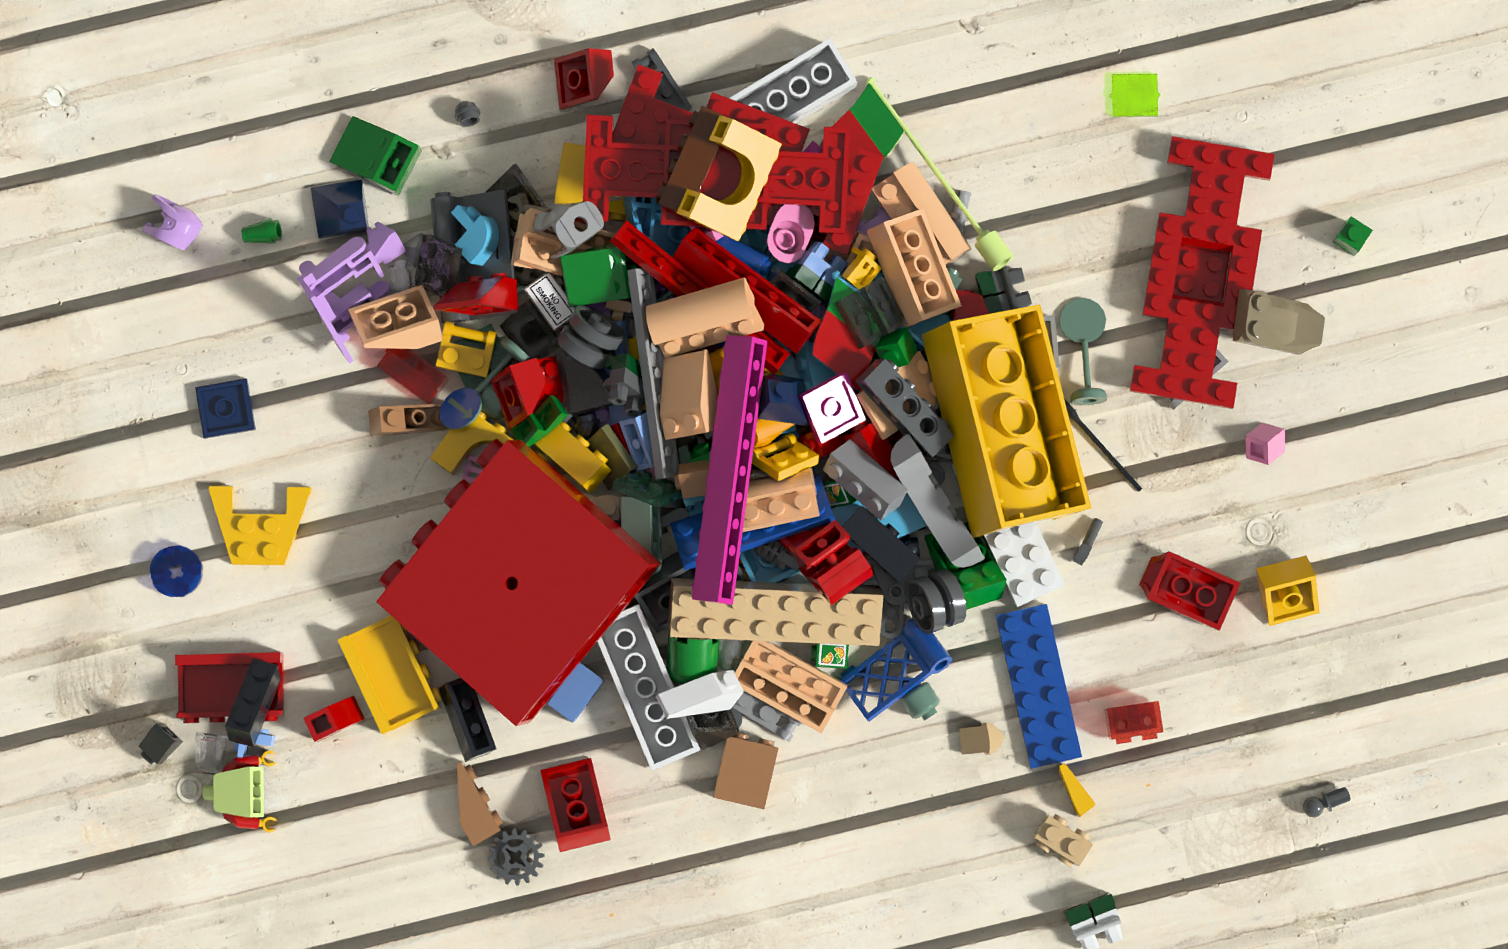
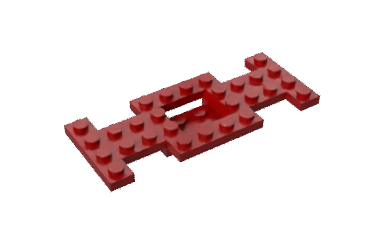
M638 64L613 130V143L665 145L666 119H691L692 112L654 98L663 73ZM714 92L711 93L706 107L741 123L771 124V139L782 144L779 151L802 152L810 131L809 128ZM862 148L858 149L851 171L848 172L845 234L827 233L823 244L829 249L847 255L884 158L883 156ZM781 204L767 205V226L771 227L776 213L782 206ZM807 206L813 215L819 217L820 206Z
M587 115L583 201L593 203L600 211L603 221L608 222L610 196L657 198L656 195L662 182L667 184L671 174L667 173L672 159L678 160L682 150L678 149L683 135L689 136L693 127L689 125L690 120L666 119L665 145L613 143V116ZM742 123L771 138V124ZM824 127L822 153L779 151L778 158L773 163L768 174L767 183L759 194L757 205L748 219L746 229L766 230L768 204L820 206L819 233L845 234L850 128ZM722 146L719 147L699 193L714 200H723L736 190L741 179V165L737 156L732 151ZM662 206L661 225L704 227Z
M1171 137L1167 164L1192 168L1185 216L1161 212L1158 214L1142 312L1143 316L1166 319L1167 326L1160 369L1138 365L1133 366L1129 392L1227 409L1234 408L1238 383L1212 378L1220 329L1234 331L1239 290L1253 291L1262 230L1237 226L1244 178L1249 177L1270 181L1275 154ZM1228 263H1229V270H1228V276H1227V282H1226V288H1225V294H1224V300H1223V293H1224V287H1225V281H1226V275H1227V269H1228Z

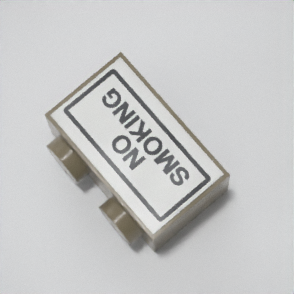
M547 272L524 288V291L554 333L557 334L566 324H570L569 317L577 306L568 307L567 296L563 291V288H565L564 282L559 275L553 276Z

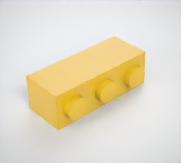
M562 421L548 435L536 442L535 445L591 494L612 471L605 464L608 459L598 450L592 453L588 449L590 444L579 434L576 438L569 432L572 428Z

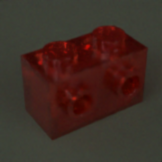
M1159 701L1104 709L1109 740L1116 739V744L1132 742L1131 737L1142 736V741L1157 739V733L1164 732ZM1146 716L1149 717L1151 721L1149 726L1145 725L1144 719ZM1120 720H1122L1125 724V727L1122 730L1118 727V722Z

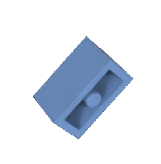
M579 663L547 704L574 723L605 681L582 663Z

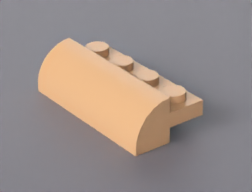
M914 162L901 167L893 172V175L872 188V193L890 220L924 209L945 265L972 249Z
M530 208L520 220L514 241H518L515 262L563 276L560 257L552 259L551 256L564 248V245L552 227L542 232L533 230L537 214L544 211ZM574 221L576 230L583 232L586 225ZM601 230L569 253L610 244V240L615 234Z
M745 277L646 306V319L650 336L654 345H659L665 358L726 341V335L745 336L762 331L764 323L754 305L755 297Z
M812 468L802 470L780 481L771 476L749 480L743 532L820 516Z
M752 641L735 672L744 691L821 734L848 687L844 682L770 641Z

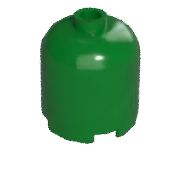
M668 632L667 671L670 679L679 685H683L705 675L715 673L717 671L720 639L670 637Z

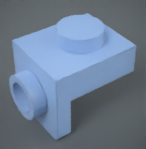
M261 729L255 744L274 746L276 736L269 735L270 730ZM234 744V751L238 752L237 757L242 758L246 756L247 745Z

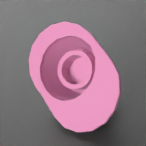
M784 205L775 215L767 236V245L772 256L780 262H796L803 256L815 224L813 214L807 206Z

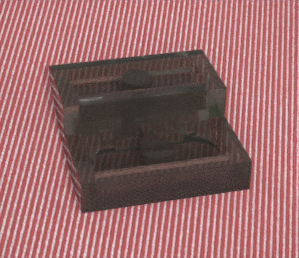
M883 277L834 303L858 349L907 324Z

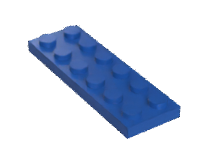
M820 474L814 475L820 516L743 532L740 552L833 522L835 518ZM703 512L670 523L684 570L696 567Z
M1047 604L995 615L1030 769L1081 758V749Z

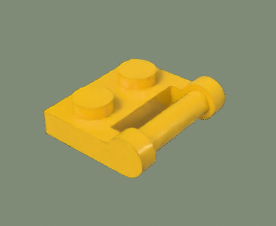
M446 321L436 367L486 378L490 369L497 332L491 330L489 332L455 326L454 322ZM453 335L485 342V350L450 343L451 337Z
M788 433L779 441L760 449L758 447L753 448L752 464L777 481H780L817 465L819 455L798 442L793 433Z

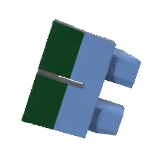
M814 242L793 268L789 267L784 277L800 289H804L805 293L820 304L829 305L834 284L832 273L838 270L842 276L848 262L837 255H833L829 263L825 262L823 259L828 253L829 248L821 242Z

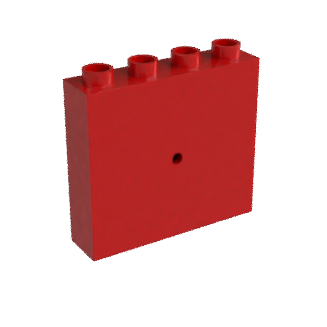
M495 439L479 455L476 463L483 470L473 483L470 484L463 479L446 496L444 504L451 510L442 521L437 524L431 519L414 535L411 543L418 550L405 565L399 559L391 564L379 579V584L386 590L376 602L512 724L520 726L530 723L662 563L522 440H507L503 444L498 439Z

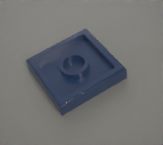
M247 378L195 387L204 439L256 430Z

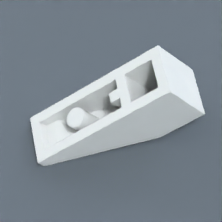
M729 670L705 675L662 692L656 698L666 718L669 719L730 710L744 690L734 671Z

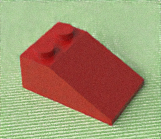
M506 273L491 274V279L484 280L483 276L468 277V282L457 283L434 305V310L469 316L518 310L517 281L514 278L506 277Z
M591 758L540 770L560 852L611 840Z

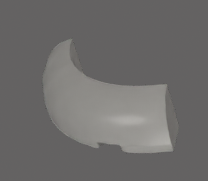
M906 434L896 442L892 449L891 463L901 483L908 489V495L953 565L963 568L982 561L985 558L979 546L961 519L956 521L959 518L933 476L921 451L910 435Z

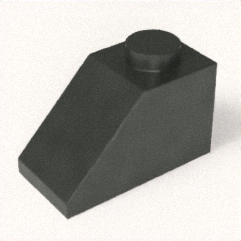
M156 723L138 747L143 750L141 756L151 765L154 762L162 764L183 741L166 724Z

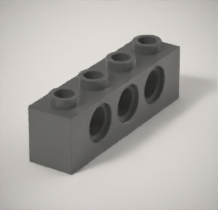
M876 359L855 382L904 436L906 434L910 435L924 458L934 457L954 436L949 430L950 425L943 418L935 415L932 411L933 406L925 398H920L917 395L915 386L908 379H903L900 376L898 367L891 360ZM887 381H890L893 386L890 394L885 389ZM905 400L910 404L908 413H905L903 410V402ZM922 419L927 423L925 432H922L920 429Z

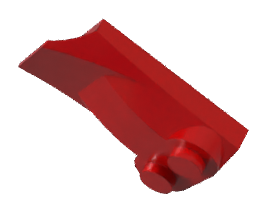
M1170 551L1151 557L1139 583L1148 600L1217 631H1220L1241 584L1236 580Z

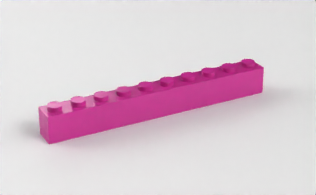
M726 335L723 349V365L720 373L719 395L716 402V418L713 426L709 472L706 479L707 487L703 504L702 525L699 532L700 540L696 557V571L692 585V600L733 605L767 349V341L763 339Z

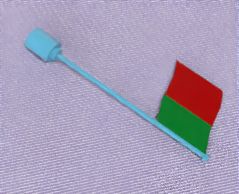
M836 270L832 273V279L834 280L829 305L815 334L812 356L836 375L841 372L847 373L852 387L860 392L862 389L855 380L868 368L872 360L875 348L880 341L885 317L900 329L905 327L900 321L839 274L840 271ZM909 329L912 338L924 347L923 339Z

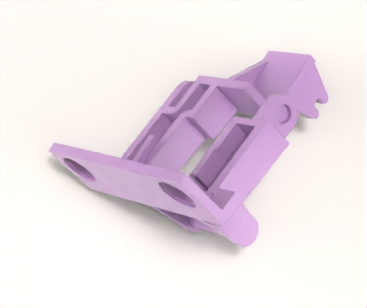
M379 222L375 223L376 229L372 230L371 227L366 229L369 245H366L363 238L353 237L317 266L309 260L302 262L299 266V271L302 275L297 278L298 283L334 343L349 364L354 360L343 343L350 339L346 330L353 326L354 323L348 309L386 297L390 293L391 288L388 282L383 280L376 282L368 289L361 282L341 299L331 291L352 275L357 278L371 267L382 278L385 275L379 264L383 262L386 265L406 252L395 230Z

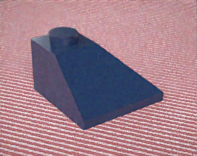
M362 179L311 187L319 239L367 231L369 220Z
M763 373L758 419L807 426L809 423L798 396L805 392L804 379Z

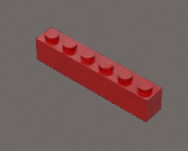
M696 227L683 238L672 257L709 288L745 277L755 297L754 305L764 323L763 330L796 354L809 341L821 322L820 319Z

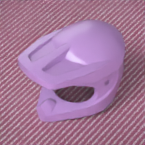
M155 194L152 199L162 208L161 215L164 217V222L158 228L154 227L153 223L147 222L142 231L176 248L185 250L197 238L203 227L202 221L187 207L178 205Z

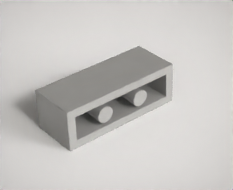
M848 440L833 451L823 468L824 472L879 520L884 519L897 509L908 491L905 486L852 440Z

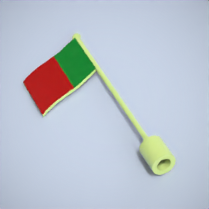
M869 77L866 80L867 87L855 104L832 126L850 128L848 172L851 171L859 148L883 156L884 160L905 133L979 234L976 238L975 248L992 271H997L1013 259L1014 255L996 231H982L874 83L875 79ZM822 140V142H821V144H820V147H821L822 149H823V140Z

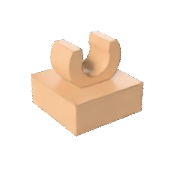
M631 298L607 301L606 308L614 309L612 315L614 321L622 320L625 312H632Z

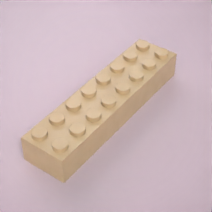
M671 578L667 628L670 637L879 646L883 593L879 587L858 586L836 603L830 605L812 584L736 581L733 605L692 600L694 579Z

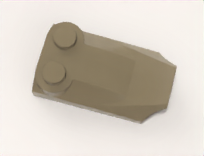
M1242 289L1239 290L1233 341L1301 355L1322 344L1325 317L1314 310L1308 303L1269 295L1263 291Z

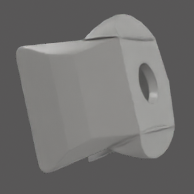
M589 201L552 204L549 206L552 209L550 212H540L537 214L533 230L542 232L550 227L553 228L564 245V248L551 256L554 259L573 251L597 232L601 231L604 221L598 208ZM576 217L582 218L586 223V228L583 232L576 230L574 227Z

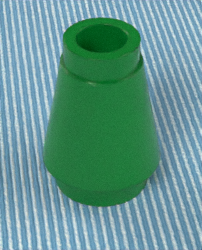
M272 218L242 227L241 229L244 243L275 244L276 241L282 238L281 225L278 220H272Z

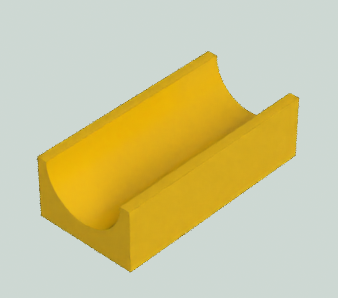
M1041 305L950 321L922 334L941 416L950 425L949 430L954 435L948 441L971 536L975 538L1046 519L1056 520L1091 509Z

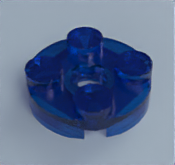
M178 545L164 548L151 561L150 573L152 583L163 595L173 598L186 597L193 593L200 585L203 577V564L198 555L187 547ZM180 564L183 575L173 579L171 577L173 573L170 571V568L172 566L177 567Z

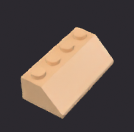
M924 209L891 219L867 230L904 327H910L961 307L960 300Z

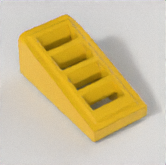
M1061 763L1057 766L1075 814L1081 817L1093 808L1096 803L1067 765Z

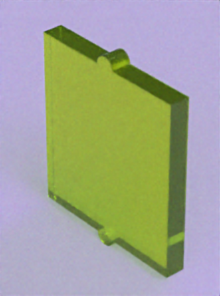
M1112 74V93L1110 98L1112 99L1113 117H1158V98L1160 93L1158 92L1157 74Z

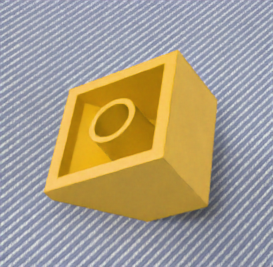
M1307 555L1256 568L1258 588L1269 626L1320 613L1316 575Z

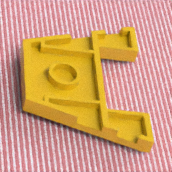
M209 486L210 496L232 565L285 566L312 488L287 487L286 514H233L234 487Z

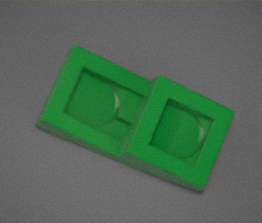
M549 395L535 413L526 417L511 430L517 440H522L530 447L554 430L568 416V413L557 397Z

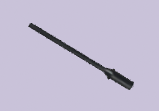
M1064 398L1069 418L1081 427L1138 492L1141 491L1143 488L1080 420L1076 412L1077 409H1074Z

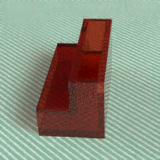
M387 348L385 350L386 354L377 365L379 369L427 404L434 402L450 380L445 374L410 349Z

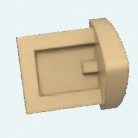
M982 723L978 727L959 728L962 755L982 752L985 755H991L999 749L1004 740L1002 732L990 723Z

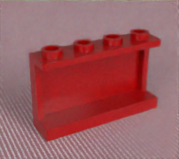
M284 653L175 655V665L178 666V713H176V718H183V723H199V718H209V723L225 722V717L230 715L251 661L256 659L278 666L281 682L265 721H278V716H285Z

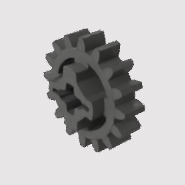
M516 828L512 830V835L510 836L506 831H503L502 840L498 837L494 838L497 846L489 847V850L494 852V855L488 857L487 860L494 861L495 864L490 870H498L497 879L503 876L506 877L505 884L507 885L512 879L515 880L516 886L520 885L521 879L529 883L530 874L535 877L539 875L535 870L536 867L543 868L544 866L539 862V858L545 857V854L538 852V849L543 845L542 843L535 845L536 835L530 838L526 837L527 830L525 829L521 835L518 834ZM520 839L523 840V843L520 846H512L507 841ZM530 848H532L534 854L533 864L528 861L527 852ZM507 849L515 853L521 851L520 858L523 860V863L518 861L512 863L510 861L512 855ZM500 850L505 854V863L502 866L499 862ZM513 868H521L525 871V873L520 875H513L509 872Z

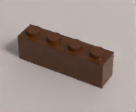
M704 106L701 107L700 111L694 110L689 121V125L693 126L689 136L684 134L678 146V149L682 150L678 160L672 159L667 173L671 174L667 184L662 182L656 195L657 198H660V206L677 213L687 189L700 192L720 145L710 141L709 138L719 115H724Z

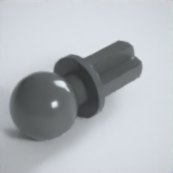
M1342 787L1327 794L1322 792L1321 799L1309 797L1303 803V811L1312 818L1320 816L1324 808L1331 812L1332 808L1351 800L1349 791L1346 787Z

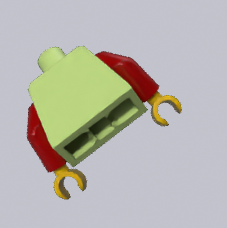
M266 751L262 756L254 754L246 755L242 758H234L223 767L221 773L214 774L213 785H205L203 787L202 794L204 800L213 801L214 810L222 813L224 819L237 828L257 830L259 827H263L268 833L276 830L265 826L267 820L277 821L274 816H267L263 820L259 819V817H264L263 767H259V764L273 767L276 762L266 763L264 760L266 755L275 754L273 751Z

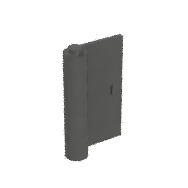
M506 190L463 197L451 196L450 192L435 193V198L430 199L439 299L457 283L468 282V277L483 276L484 280L491 279V274L506 273V277L515 279L514 267L510 265L512 245ZM457 205L472 206L482 216L492 217L497 223L499 242L496 250L483 266L470 264L454 246L467 231L451 213ZM518 310L476 316L441 311L442 323L446 321L460 323L517 314Z

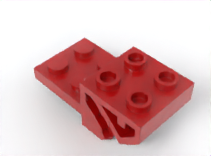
M836 520L778 540L796 559L801 573L830 605L836 603L873 576L871 566L861 551L847 545L850 536Z

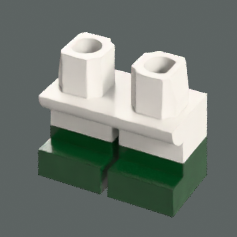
M1111 893L1087 901L1088 904L1084 902L1063 911L1075 940L1080 941L1084 949L1100 948L1095 934L1103 931L1109 944L1122 939L1119 926L1122 922ZM1091 912H1092V915H1093V917H1094L1095 924H1094V921H1093L1092 916H1091V914H1090Z

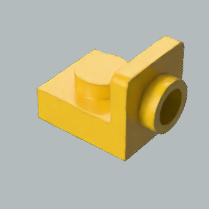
M853 247L851 252L857 257L842 274V277L858 290L864 292L882 268L875 262L877 257L869 250L864 248L863 251H860Z

